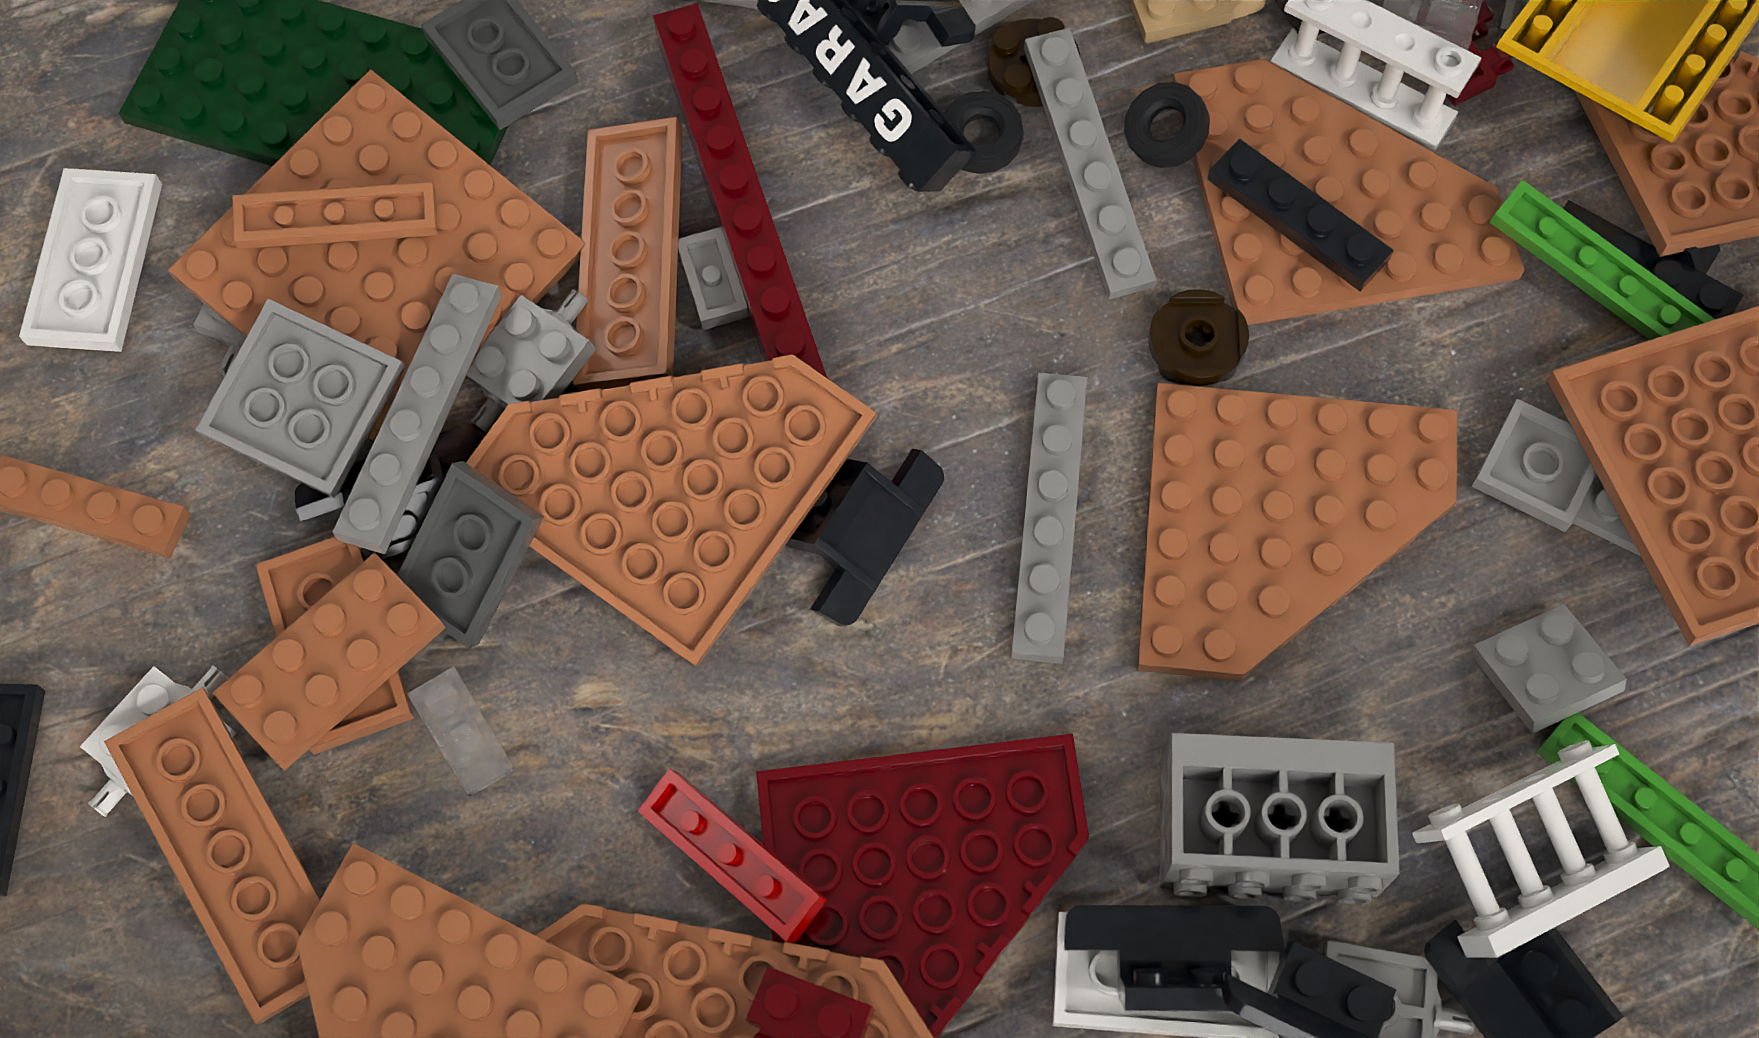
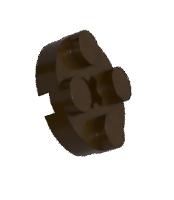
M1055 17L1022 19L1007 26L999 27L994 32L988 51L987 72L992 86L998 93L1004 96V92H1006L1009 96L1017 98V104L1027 107L1043 106L1029 63L1021 62L1027 59L1024 43L1027 38L1065 29L1061 20ZM1075 41L1078 53L1080 55L1079 47L1077 45V42Z
M1192 289L1172 296L1169 303L1162 306L1154 314L1148 336L1151 356L1157 363L1162 377L1169 381H1179L1180 383L1193 386L1212 385L1232 378L1236 373L1237 367L1244 359L1249 342L1247 321L1240 310L1237 308V312H1235L1230 305L1224 303L1225 297L1209 290ZM1193 329H1201L1202 335L1204 337H1211L1212 341L1206 342L1204 346H1196L1189 342L1186 337L1191 336Z

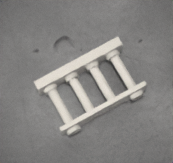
M1289 0L1285 5L1284 11L1302 20L1299 33L1297 34L1295 29L1292 28L1270 62L1435 153L1458 114V111L1443 104L1446 95L1449 94L1458 98L1482 58L1367 0ZM1319 29L1344 41L1341 52L1316 40ZM1361 51L1386 62L1384 72L1381 73L1359 62L1358 59ZM1404 72L1429 84L1426 95L1400 82Z
M1589 740L1565 747L1558 751L1561 760L1464 808H1461L1460 804L1441 808L1428 815L1431 824L1412 833L1416 843L1446 842L1478 915L1474 919L1476 927L1457 936L1466 957H1499L1670 867L1661 846L1637 848L1635 842L1627 841L1595 769V766L1619 755L1615 744L1592 748ZM1573 777L1577 781L1607 849L1603 852L1605 861L1595 866L1592 863H1585L1552 788ZM1530 798L1535 803L1565 871L1560 875L1563 882L1552 888L1549 885L1543 886L1509 810ZM1488 819L1522 893L1517 897L1520 904L1508 911L1506 908H1499L1466 833V830Z

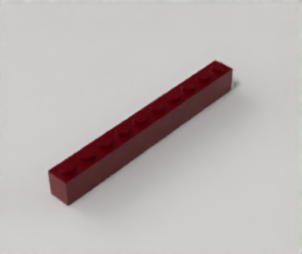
M695 3L653 15L659 49L718 225L722 227L747 303L749 318L763 360L765 362L776 357L794 355L827 378L699 5Z

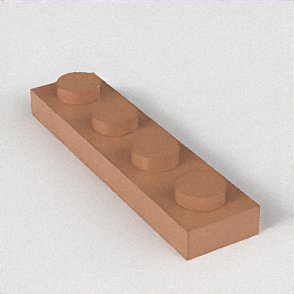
M433 182L232 195L234 242L238 249L438 235Z
M2 455L0 458V510L166 558H171L190 516V513L184 506Z

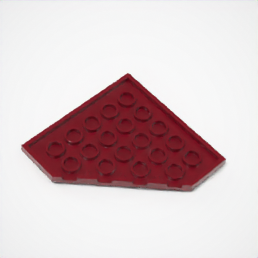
M1073 734L756 771L763 845L828 899L795 944L825 949L833 953L853 957H866L884 961L934 1038L941 1036L1089 840ZM772 930L773 941L780 943L786 942L775 931Z

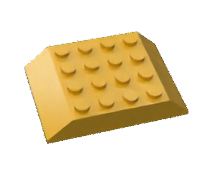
M1529 0L1498 41L1496 48L1672 143L1675 142L1758 21L1759 0Z

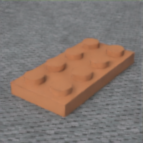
M336 537L255 564L276 637L365 561L360 547L338 541ZM400 669L309 750L315 755L415 719Z
M374 552L218 687L213 694L285 771L446 627Z

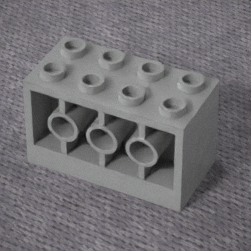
M1186 733L1171 734L1160 761V887L1174 888V895L1181 897H1202L1207 895V890L1228 891V897L1239 900L1259 899L1262 897V892L1283 893V899L1289 902H1312L1317 900V895L1338 896V902L1341 904L1365 905L1370 904L1372 898H1377L1400 875L1394 743Z

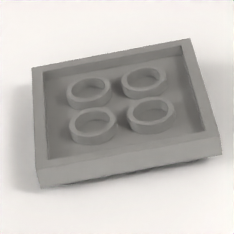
M267 299L195 431L216 443L335 499L406 366L402 361Z

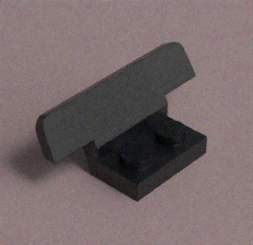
M848 0L887 46L899 33L902 24L907 18L917 22L925 21L942 47L969 43L974 39L976 25L959 0Z
M464 424L439 434L386 553L382 554L360 547L365 560L374 552L383 560L410 550L446 477L444 471L450 469L452 463L461 461L466 463L484 439L477 425ZM366 459L353 464L335 499L303 483L299 484L295 489V509L300 521L303 522L344 507Z
M912 449L892 481L888 480L868 462L847 459L786 543V546L789 548L821 555L828 564L835 568L810 610L841 627L848 626L857 621L944 482L942 468L925 452Z
M1077 905L1072 907L1066 915L1063 945L1064 950L1117 951L1118 996L1125 1011H1231L1226 1007L1221 991L1227 974L1232 976L1231 951L1285 950L1280 917L1274 909L1268 906Z
M1456 919L1440 930L1425 945L1424 953L1427 961L1484 1038H1594L1624 1017L1556 927L1510 950L1490 965L1484 957L1465 956L1457 937L1465 933V931Z
M1295 941L1287 942L1268 992H1264L1228 974L1221 988L1224 1003L1229 1010L1284 1038H1378L1397 990Z

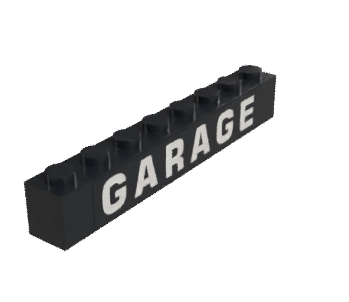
M758 0L756 5L759 11L766 18L780 26L786 34L784 39L789 47L798 54L805 56L814 67L812 72L815 78L838 95L842 100V110L851 119L864 126L871 135L869 140L872 146L882 155L890 157L900 169L898 171L900 179L909 188L918 192L941 191L977 152L848 0Z

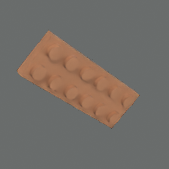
M677 117L590 129L587 132L581 237L586 245L581 249L578 292L589 303L585 305L577 316L576 331L587 338L597 349L573 379V385L580 392L598 388L605 390L622 387L633 382L667 376L673 378L683 126Z
M202 687L107 739L104 743L254 1023L260 1025L309 995L297 940L315 911L321 897L208 692Z

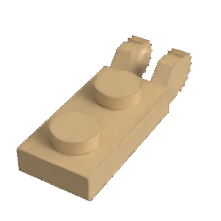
M1131 0L1130 7L1144 43L1147 44L1231 23L1232 19L1257 13V11L1265 7L1266 0Z

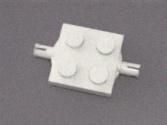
M212 665L211 669L190 689L188 686L173 682L153 666L80 746L102 765L106 775L110 778L88 804L101 815L107 817V814L127 792L132 795L104 741L202 687L212 699L214 697L213 692L229 678ZM225 723L233 738L237 733Z

